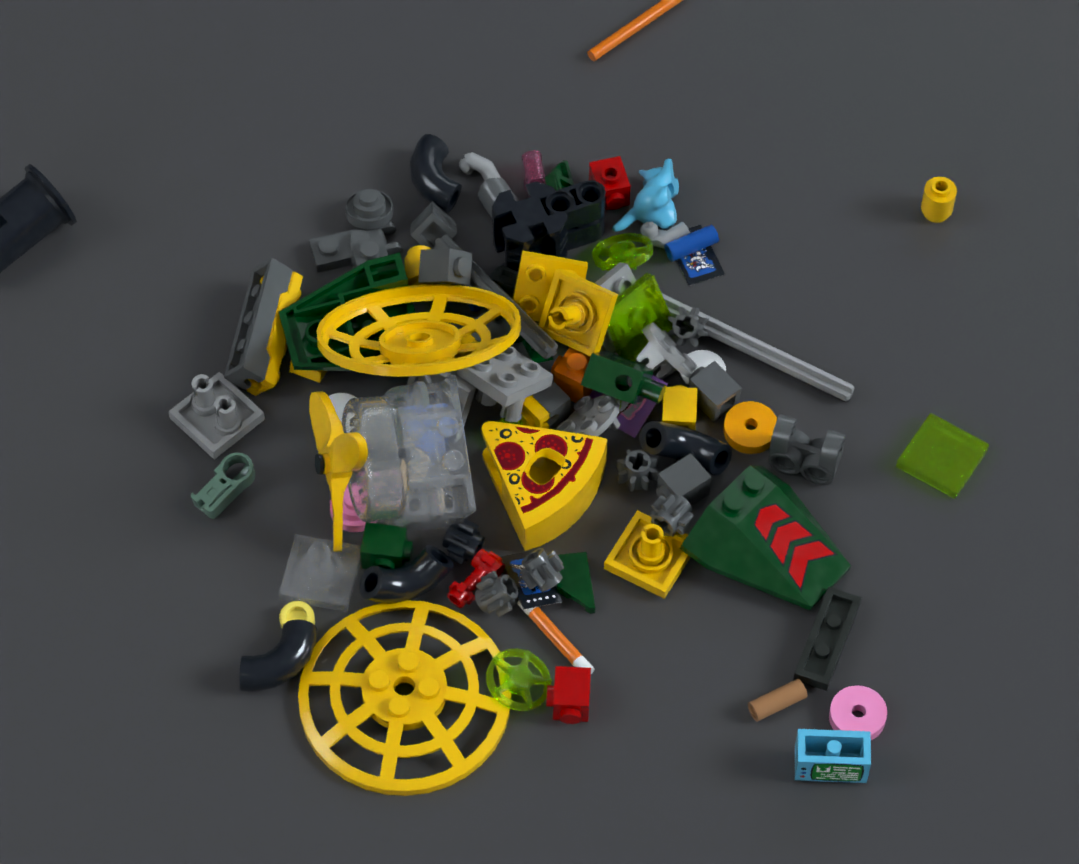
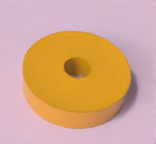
M754 401L738 403L725 416L724 437L732 448L741 453H761L770 448L777 417L769 407L762 403ZM751 425L754 426L756 429L749 430L746 428V426Z

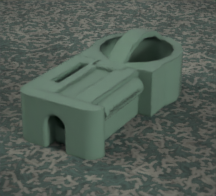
M239 452L227 455L214 470L215 476L196 495L193 492L191 493L194 505L209 518L215 519L255 480V468L248 455ZM236 463H244L243 469L233 479L226 477V471L230 466Z

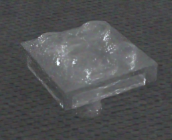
M295 534L279 591V599L288 602L303 601L310 606L348 612L361 564V546L342 542V551L333 552L332 540Z

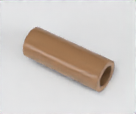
M796 679L748 702V709L753 719L758 722L806 699L808 696L802 681Z

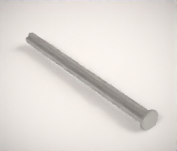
M637 281L652 309L669 317L676 318L680 315L678 307H684L687 314H690L692 307ZM699 311V318H709V321L704 324V331L709 334L708 336L845 402L849 401L855 389L852 384ZM684 321L683 324L691 328H694V326H692L690 322Z

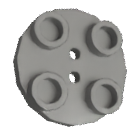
M653 322L649 326L646 325L642 331L649 342L638 355L637 361L644 363L649 359L646 367L652 370H656L661 366V370L657 373V378L661 380L676 370L689 378L697 368L696 363L686 353L682 354L675 347L677 342L671 335H668L667 331H662Z
M609 395L599 396L594 399L590 396H585L575 403V411L556 430L591 436H599L610 428L617 430L621 425L616 418L620 405L614 397Z

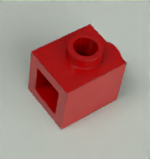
M617 156L589 162V180L597 181L605 187V210H616L630 205L631 186L621 157Z
M555 667L554 685H547L546 707H553V720H559L565 724L588 722L591 668Z

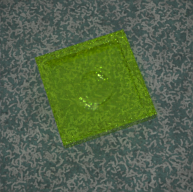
M644 274L618 295L607 328L618 355L634 362L649 342L642 331L646 325L649 326L653 322L662 331L669 332L673 329V323L668 320L671 314L657 281L652 274Z
M930 413L897 460L896 467L956 499L987 453L990 444Z

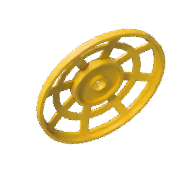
M449 284L402 286L369 293L333 309L318 325L317 343L322 355L330 362L355 372L392 377L434 375L471 367L501 354L513 345L519 337L521 318L519 310L511 301L484 289ZM433 301L430 312L389 317L382 309L383 307L403 303ZM447 301L473 304L489 309L488 312L478 319L460 314L444 313ZM366 312L376 321L362 328L354 336L336 331L345 322ZM498 316H502L509 323L511 330L507 335L491 339L490 330L486 325ZM449 323L459 324L464 327L458 329L457 327ZM381 330H385L380 335L379 341L367 339L371 335ZM474 332L481 338V342L461 344L462 338ZM329 339L349 344V353L352 358L332 350L328 346ZM361 347L378 350L380 355L364 358L359 349ZM473 351L469 355L455 359L452 358L458 353Z
M407 600L393 604L379 603L365 607L343 618L316 643L310 661L304 666L300 677L298 692L300 720L306 738L316 755L330 770L345 781L365 790L385 795L409 796L426 794L449 787L466 778L479 768L496 749L505 732L510 716L511 686L509 672L503 656L493 640L479 625L463 614L445 606L425 601ZM414 610L411 623L388 624L368 631L359 622V620L382 612ZM431 612L452 619L468 628L478 638L460 645L445 632L425 625L428 613ZM346 628L356 640L341 654L334 670L312 672L316 660L324 647L333 637ZM408 632L405 648L392 649L386 652L376 640L388 634ZM427 635L439 640L451 650L434 659L431 655L419 650L422 636ZM362 647L374 659L364 673L344 672L350 659ZM487 649L492 655L499 674L500 700L479 694L478 674L470 658L471 656ZM461 661L467 675L468 690L447 686L444 670ZM401 683H409L414 687L413 692L409 695H399L394 689ZM309 686H330L331 707L338 723L323 736H320L310 712ZM341 686L360 687L362 690L364 704L349 715L346 714L341 701ZM446 701L464 704L465 707L459 718L446 730L437 718L444 708ZM476 708L496 713L495 722L487 737L472 754L464 758L454 740L468 726ZM372 717L377 723L388 728L386 742H379L367 736L357 726ZM424 726L434 738L420 744L400 745L403 731L415 730ZM348 735L361 747L383 755L380 776L368 774L349 765L330 748L344 736ZM441 749L452 765L451 768L427 777L394 779L398 758L420 757Z

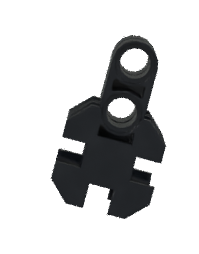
M593 180L584 181L556 191L549 185L535 181L525 185L530 196L529 198L516 202L511 190L499 193L492 206L493 246L497 253L505 251V263H503V266L516 271L519 269L522 250L566 258L568 250L596 242L604 236L606 191L601 183Z

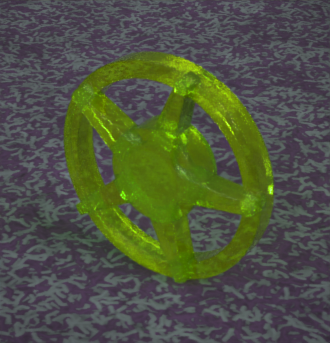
M624 233L602 240L594 247L592 256L595 265L601 268L602 271H610L620 262L627 263L630 269L636 270L637 266L642 265L651 258L654 249L651 239L647 236L637 233ZM631 241L640 242L646 246L635 248V244ZM603 255L610 258L603 261L598 256Z
M507 649L501 651L492 659L486 671L487 686L493 697L507 708L517 711H528L539 707L547 698V685H551L552 682L546 665L529 650ZM512 656L523 658L520 665L513 666L502 659ZM529 661L538 668L542 676L532 674L530 669H528ZM495 664L506 673L504 683L498 688L493 678ZM533 684H544L542 696L532 701L530 687ZM509 690L513 694L522 695L525 703L512 701L505 697L502 692Z

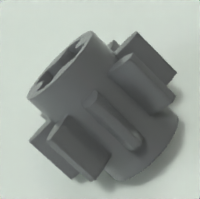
M678 307L680 315L676 318L668 317V320L673 323V329L668 332V335H677L679 337L677 345L684 346L687 339H689L691 345L697 347V338L709 335L704 331V324L709 321V318H699V308L693 307L690 314H687L684 307ZM684 321L690 322L694 326L693 332H688L682 327Z
M628 449L626 451V459L617 460V470L619 471L618 483L625 482L631 492L640 489L647 491L649 480L657 481L658 470L655 469L657 458H650L643 449L641 451H630Z
M670 494L667 498L660 495L651 506L654 509L650 514V517H652L651 522L662 528L664 536L673 537L677 532L683 536L692 525L690 520L694 514L691 513V504L681 495Z
M539 548L522 560L525 569L520 571L521 577L530 590L538 586L540 591L544 592L553 588L562 580V575L559 571L564 569L563 562L554 550L547 554L543 548Z
M492 571L483 576L481 582L476 584L478 590L475 592V600L480 609L485 613L490 614L495 611L498 617H501L511 611L513 605L517 604L515 599L518 597L517 585L506 574L498 577L497 573Z

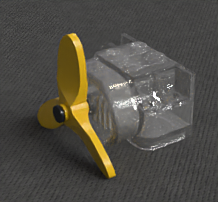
M449 375L440 383L425 384L424 381H416L411 385L396 386L389 389L382 396L352 398L344 407L342 424L329 396L323 391L311 393L309 413L316 440V448L319 453L315 455V469L318 475H326L333 507V552L342 551L343 497L347 484L352 506L360 520L363 522L386 521L388 525L407 528V532L447 528L452 523L458 524L476 512L456 375Z

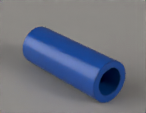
M711 224L664 244V249L668 259L673 262L718 243L719 236L715 227Z

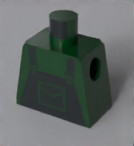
M610 351L591 354L581 385L631 404L642 402L644 398L659 404L666 389L665 384L651 379L654 370ZM628 377L632 380L631 387L628 384Z

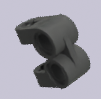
M780 414L771 438L768 458L770 466L776 471L787 475H795L801 472L805 479L814 484H831L843 455L846 434L829 429L825 438H816L810 441V438L804 432L796 429L797 419Z

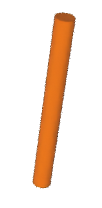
M661 0L587 51L588 57L592 61L598 60L683 0Z

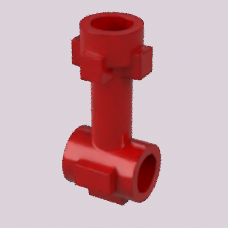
M484 549L479 550L471 561V566L475 568L473 572L463 582L458 583L454 581L449 586L447 597L450 602L458 608H463L466 604L470 605L475 600V595L472 592L477 588L476 584L481 582L483 576L492 571H495L498 577L503 573L505 564L502 563L501 557L492 551L488 553Z

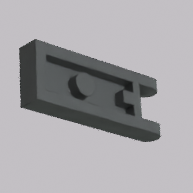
M390 221L378 229L365 230L358 228L309 239L317 273L352 265L350 242L382 235L388 255L401 253L403 249L400 242L387 244L385 235L396 231L394 222Z

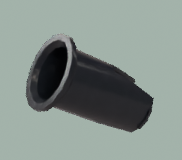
M31 164L24 168L26 171L25 179L0 198V273L59 225L68 223L72 226L77 222L74 213L61 194Z

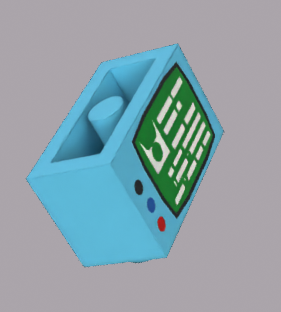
M798 729L795 742V780L867 783L871 767L870 731Z

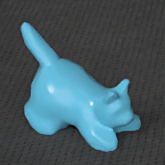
M665 159L663 167L639 171V174L644 178V188L637 194L633 208L613 225V231L624 230L636 220L642 223L653 222L662 229H668L676 223L677 213L672 198L679 192L678 178L674 177L672 159Z

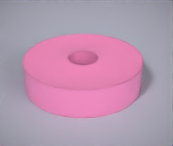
M855 685L846 687L835 695L829 712V720L833 730L870 731L871 740L878 737L883 731L887 719V706L883 698L876 691L869 687ZM860 711L864 716L856 717L852 712Z

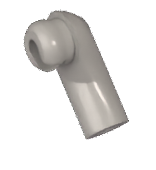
M474 152L465 154V158L459 161L460 169L468 175L476 170L481 173L484 181L489 178H501L492 161Z
M653 222L644 223L640 229L641 239L647 245L664 248V244L690 234L684 222H680L667 231L658 229V226Z

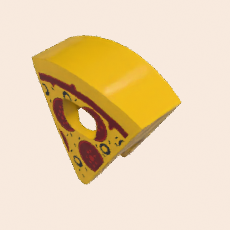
M487 421L482 425V435L487 446L482 453L483 461L524 550L527 551L542 546L557 538L574 525L588 509L600 487L607 462V439L598 436L495 421Z

